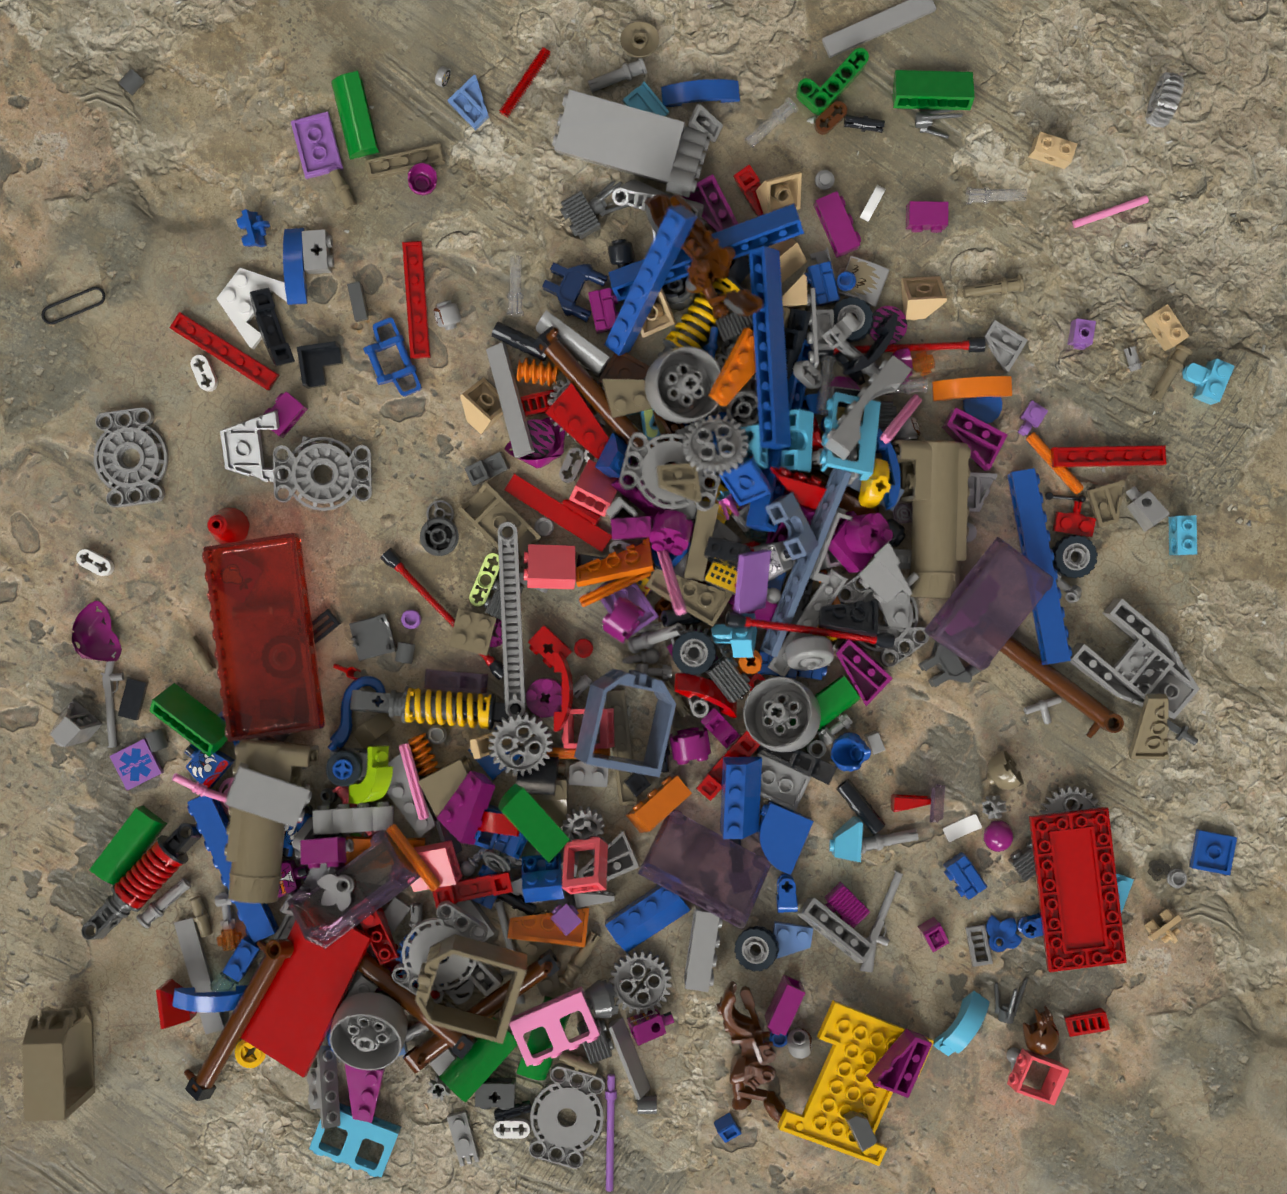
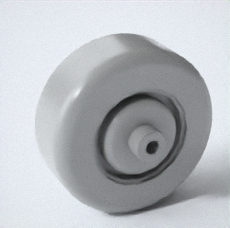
M821 636L799 638L790 642L785 648L787 664L795 670L808 671L827 666L834 659L832 642L828 638Z

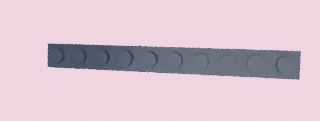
M833 468L825 487L827 490L810 524V528L819 546L808 555L796 559L771 622L791 624L852 473ZM768 628L760 650L770 656L777 657L788 631Z

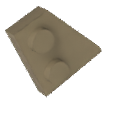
M690 463L656 467L659 488L695 502L702 501L696 465L691 467Z
M1125 480L1086 491L1094 518H1096L1097 528L1119 522V508L1122 504L1121 495L1123 486H1125Z

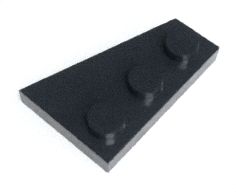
M872 599L868 602L857 601L853 604L845 605L843 603L822 606L819 609V627L876 637L878 634L879 601Z

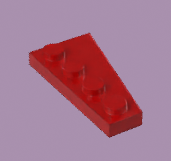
M570 383L545 413L598 460L609 438L573 384Z

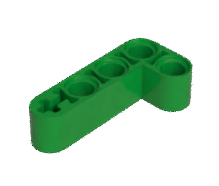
M856 48L821 87L809 78L802 79L797 86V99L812 113L821 115L864 70L869 60L867 50ZM860 58L861 60H859L857 64L854 66L855 60H858ZM841 72H848L850 77H844ZM834 86L837 88V91L832 92L828 87ZM807 87L810 92L803 93L801 88ZM815 101H823L824 106H818Z

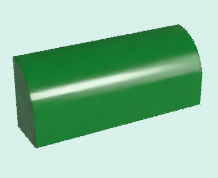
M895 70L893 108L971 110L975 98L973 72Z
M359 71L342 74L334 78L331 85L349 159L380 153Z
M843 675L814 695L821 709V721L818 731L860 700L855 689ZM795 718L791 719V726H794L797 721Z
M175 683L152 699L150 712L209 757L225 744L234 730L231 725Z
M514 783L501 798L499 810L548 863L569 842L570 839L523 787Z
M145 806L137 807L89 871L109 884L114 885L119 882L123 876H126L127 871L131 870L132 866L136 865V862L142 858L167 823Z
M545 996L542 1003L554 998ZM571 1014L560 1018L564 1031ZM543 1026L531 1031L527 1041L531 1055L553 1047ZM522 1056L516 1074L533 1080H545L554 1058L548 1057L537 1066H533V1064L527 1066Z
M509 1030L506 1032L503 1044L476 1037L478 1041L467 1056L462 1060L457 1057L439 1076L445 1085L464 1103L469 1100L518 1045L514 1035Z

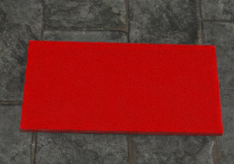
M1108 807L1029 816L1047 971L1057 972L1127 963Z
M305 900L287 938L293 943V954L284 960L243 1032L241 1039L301 1077L307 1076L373 937L313 901Z

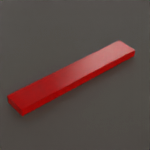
M422 241L402 242L410 358H431Z
M181 312L178 313L169 327L268 391H270L279 377V374Z
M1166 445L1051 448L1052 468L1167 465Z
M516 474L512 476L504 489L512 496L603 552L612 538V535Z

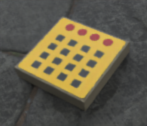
M712 563L704 581L735 595L738 568Z

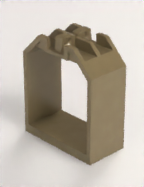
M454 934L430 947L427 961L422 963L417 981L419 986L415 1000L429 1024L503 1044L527 971V954ZM455 954L514 971L498 1020L434 1002L430 992L440 960Z
M63 1006L59 1010L45 1007L40 1011L39 1021L38 1015H34L29 1019L22 1042L24 1122L65 1121L95 1093L93 1018L86 1006H80L77 1009L78 1012L75 1011L74 1007Z

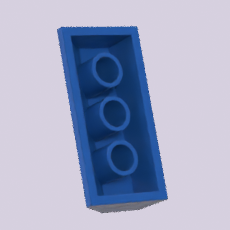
M723 757L720 832L723 839H744L759 832L762 757Z
M669 877L607 918L605 926L614 940L627 953L691 909Z

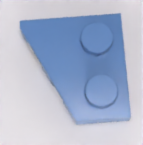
M473 75L447 101L476 131L489 118L477 77Z
M774 921L773 935L776 936L779 944V952L776 959L811 948L813 927Z

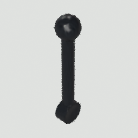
M1051 492L1045 494L1046 500L1065 499L1078 500L1079 502L1086 501V497L1084 495L1076 497L1053 495Z

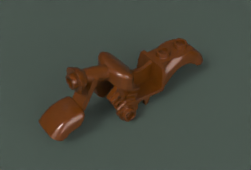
M731 981L725 988L723 996L720 998V1003H717L718 1013L723 1016L724 1029L726 1032H729L732 1044L740 1043L742 1048L741 1054L734 1056L731 1060L729 1081L732 1084L734 1095L731 1106L735 1110H744L751 1104L752 1099L763 1101L768 1115L775 1122L779 1123L786 1107L785 1103L777 1097L774 1091L756 1088L760 1084L771 1082L775 1077V1068L766 1065L772 1063L776 1058L775 1051L772 1048L773 1041L766 1042L764 1040L765 1037L770 1036V1033L762 1032L755 1011L756 1004L749 987H742L740 996L745 1009L749 1010L751 1018L741 1014L736 1009L734 1004L736 1002L735 992L737 984Z

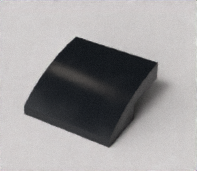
M559 757L543 758L545 765L539 763V770L537 771L535 768H532V774H529L526 770L524 776H522L521 772L517 771L516 784L523 787L530 795H556Z

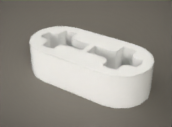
M877 184L860 216L861 219L867 222L870 220L886 190L885 188Z
M203 355L194 356L190 364L199 387L208 392L215 390L218 381L209 359ZM199 360L205 362V364L202 365L204 371H202L201 368L196 366L199 364ZM205 375L208 379L212 380L209 387L204 385L206 382Z
M84 549L77 553L76 560L78 564L97 575L108 576L114 571V564L111 560L92 550ZM83 555H88V557L92 559L93 562H85V558H83ZM106 563L107 571H102V567L97 564Z
M504 1118V1120L495 1122L493 1131L498 1138L522 1139L528 1136L531 1125L526 1118ZM500 1124H504V1132H501ZM520 1124H523L524 1132H520Z

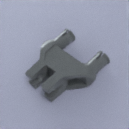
M962 630L951 636L948 633L939 634L935 640L931 656L918 664L922 671H927L935 665L938 667L940 673L928 680L931 687H937L947 680L969 683L974 675L986 669L985 665H981L983 664L981 659H977V661L967 667L962 665L952 648L954 642L966 636L965 632H961Z

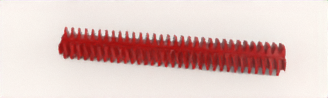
M542 47L518 82V86L514 88V92H511V96L507 98V102L499 110L501 115L508 117L507 115L511 114L510 111H512L513 107L515 108V103L518 104V99L522 98V93L526 92L525 89H527L528 85L530 86V81L534 80L533 77L537 76V71L542 68L541 65L545 64L547 57L549 58V50Z

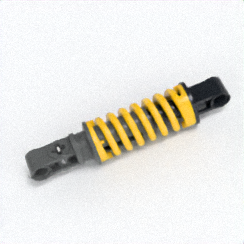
M747 254L731 261V266L728 269L729 277L725 279L716 278L712 286L717 294L736 290L737 292L743 290L740 284L750 273V261ZM700 292V297L694 299V305L689 306L687 309L688 314H683L681 317L682 322H678L675 325L676 331H671L662 340L665 349L658 354V357L671 349L679 347H694L701 350L698 342H707L708 339L704 334L706 332L710 334V326L712 324L717 326L715 321L718 319L713 318L712 307L702 292Z
M406 686L402 693L392 690L391 694L352 690L350 710L389 713V717L400 716L402 723H412L416 720L422 724L426 720L428 724H434L437 720L439 725H444L447 721L449 726H454L458 722L460 727H464L468 722L471 728H475L477 723H479L481 729L491 730L493 729L494 722L503 723L502 717L509 720L505 710V703L496 702L495 693L484 697L483 703V694L481 693L477 696V702H473L472 693H468L467 700L462 701V692H458L457 697H452V692L447 691L445 697L442 696L441 690H437L436 696L431 695L432 691L427 689L425 695H421L420 688L413 689L409 686ZM379 698H381L384 703L378 707L375 702H378ZM513 703L510 706L511 713H520L521 706L518 703Z

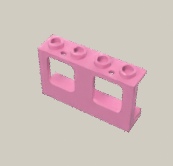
M582 987L511 1017L509 1023L527 1066L532 1064L537 1066L548 1057H558L562 1054V1051L567 1049L574 1050L585 1041L587 1043L595 1041L600 1035V1027H597ZM575 1011H580L589 1031L568 1040L560 1023V1018ZM543 1026L553 1047L531 1055L523 1035L526 1032Z

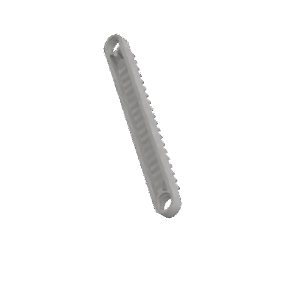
M504 522L498 528L505 710L509 716L511 713L510 706L513 703H518L521 706L520 716L522 717L525 713L526 704L518 530L513 523ZM507 526L513 529V535L508 538L502 534L503 528Z

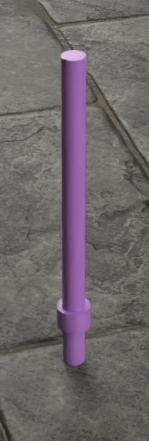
M615 1074L607 1075V1089L605 1090V1099L607 1100L606 1191L608 1192L613 1191L614 1117L615 1100L617 1099Z

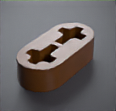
M841 101L832 103L816 119V132L821 135L829 133L844 119L847 113V106ZM835 108L842 109L841 115L838 113L834 117L832 116ZM827 119H829L830 121L827 124V128H821V122L824 123Z

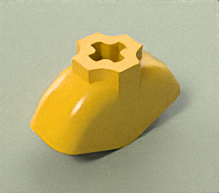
M876 458L874 460L873 474L867 481H861L859 494L861 506L873 509L881 502L885 493L889 492L891 484L888 483L890 468L887 461Z

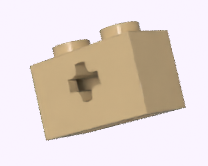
M1040 131L1034 138L1028 157L1065 169L1072 162L1077 143Z
M1168 304L1144 318V321L1164 351L1173 348L1189 337Z

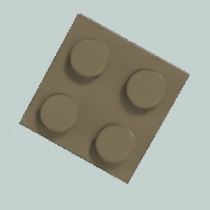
M458 608L449 646L487 656L497 618Z

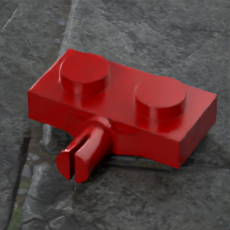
M1074 501L1072 512H1056L1052 531L1093 537L1096 518L1080 514L1083 502Z

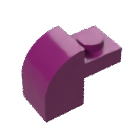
M715 708L712 711H708L707 715L700 721L726 749L740 736Z

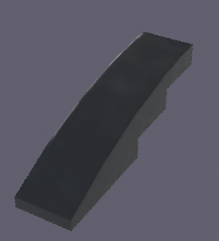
M791 308L787 328L784 327L787 384L793 373L794 364L798 361L812 313L809 311Z
M761 745L757 749V752L827 785H830L837 770L836 766L815 758L800 749L793 752H777Z

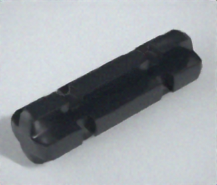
M531 1102L517 1103L514 1105V1108L509 1110L495 1109L494 1117L496 1121L504 1120V1117L507 1119L522 1115V1112L524 1114L529 1113L532 1108Z

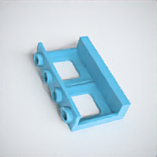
M835 392L832 398L827 400L826 410H828V416L824 420L826 433H824L821 442L824 450L819 458V463H822L821 471L824 472L827 467L859 473V480L867 481L873 474L881 402L872 400L864 408L862 426H860L861 439L858 441L860 445L858 461L835 458L832 455V451L825 447L829 441L826 437L832 428L837 430L839 427L836 424L838 422L836 419L838 402L851 404L854 400L858 402L860 398Z
M339 1103L341 1125L338 1128L348 1132L343 1149L340 1150L320 1142L325 1128H321L320 1119L309 1150H312L316 1155L330 1157L334 1162L348 1164L352 1169L366 1171L370 1176L382 1177L401 1126L375 1116L372 1123L355 1120L352 1118L351 1107ZM363 1139H369L384 1146L379 1164L357 1156Z

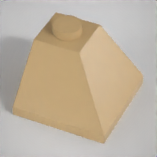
M940 276L901 279L902 307L906 320L926 319L947 302L946 292Z
M662 288L640 331L643 338L676 324Z
M482 378L460 396L467 422L481 435L503 415L497 389L485 378Z

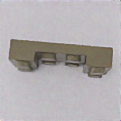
M487 482L483 484L480 490L467 503L458 509L497 549L499 526L504 522L513 523L518 530L519 560L524 556V552L528 551V544H536L542 538ZM509 526L503 528V536L511 537L513 529Z

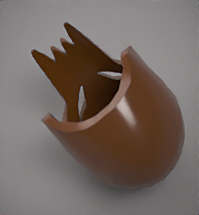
M1044 1006L1045 1011L1041 1012V1014L1037 1009H1034L1037 1019L1036 1023L1031 1025L1023 1023L1026 1047L1032 1053L1040 1056L1054 1051L1059 1043V1032L1053 1022V1016L1046 1006Z

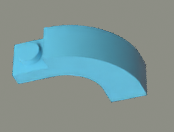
M975 991L962 999L956 1019L946 1031L934 1039L933 1046L947 1056L953 1052L959 1054L971 1042L981 1027L990 1001Z

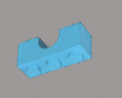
M789 410L792 443L789 450H782L781 467L794 473L796 471L811 472L814 413L804 410Z

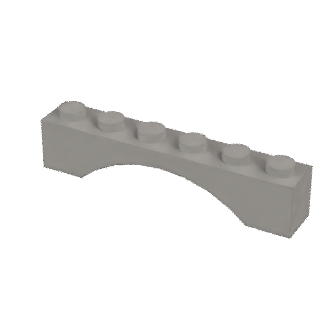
M892 356L889 361H883L878 368L881 372L878 375L874 373L868 381L870 384L869 388L864 386L858 394L859 401L856 402L854 400L847 410L850 413L847 416L843 414L836 423L839 425L838 429L832 428L826 438L829 441L825 447L841 459L845 460L861 439L860 421L865 406L878 396L895 392L912 370L896 357Z

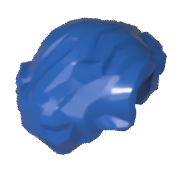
M852 732L840 735L834 740L831 748V758L836 767L841 771L852 772L861 768V764L871 756V749L866 745L865 741L858 734Z

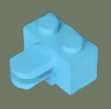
M1217 358L1207 362L1206 367L1197 363H1191L1183 369L1182 377L1184 380L1197 386L1193 398L1212 405L1221 401L1235 366Z
M742 613L745 617L756 619L755 613ZM716 624L712 627L713 642L731 643L733 658H753L757 627L729 628L725 624Z

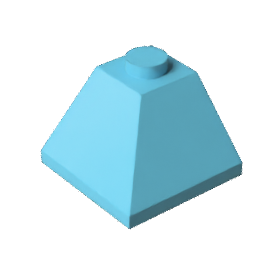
M857 816L849 819L833 834V840L829 841V851H832L834 857L861 862L863 822Z

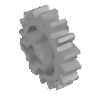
M582 806L579 807V811L572 809L573 814H566L567 820H563L564 827H562V831L570 839L569 842H572L574 839L587 840L590 837H600L599 834H604L603 827H605L601 814H598L596 809L591 812L589 806L586 810H583Z

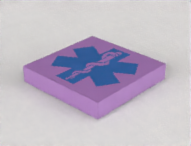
M146 738L110 756L127 791L164 773L154 752H151Z

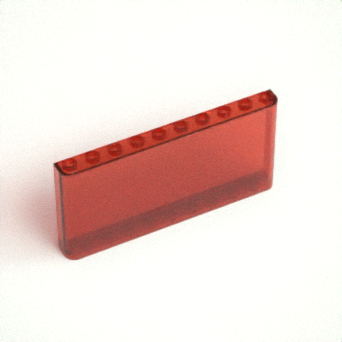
M288 533L203 547L202 559L206 566L205 580L208 583L209 589L207 598L211 604L210 619L213 621L214 628L212 630V637L216 643L215 658L218 660L219 667L217 669V676L221 682L220 697L223 699L224 707L222 708V714L226 721L225 736L228 738V742L324 728L323 702L302 544L297 533Z

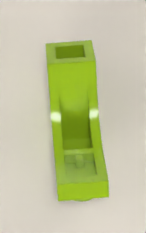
M368 746L367 773L363 782H356L349 786V803L376 802L386 794L393 774V766H388L389 746Z

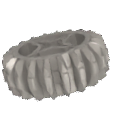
M1167 72L1156 82L1147 106L1145 118L1147 124L1161 128L1169 124L1174 113H1176L1183 93L1184 79L1177 73Z

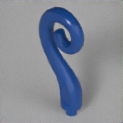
M363 676L354 680L347 687L341 703L340 725L330 737L332 742L328 748L331 751L337 747L342 748L350 737L352 731V710H350L352 690H359L364 686H370L376 692L386 693L384 685L378 678ZM379 698L378 702H375L378 707L383 703L381 698Z

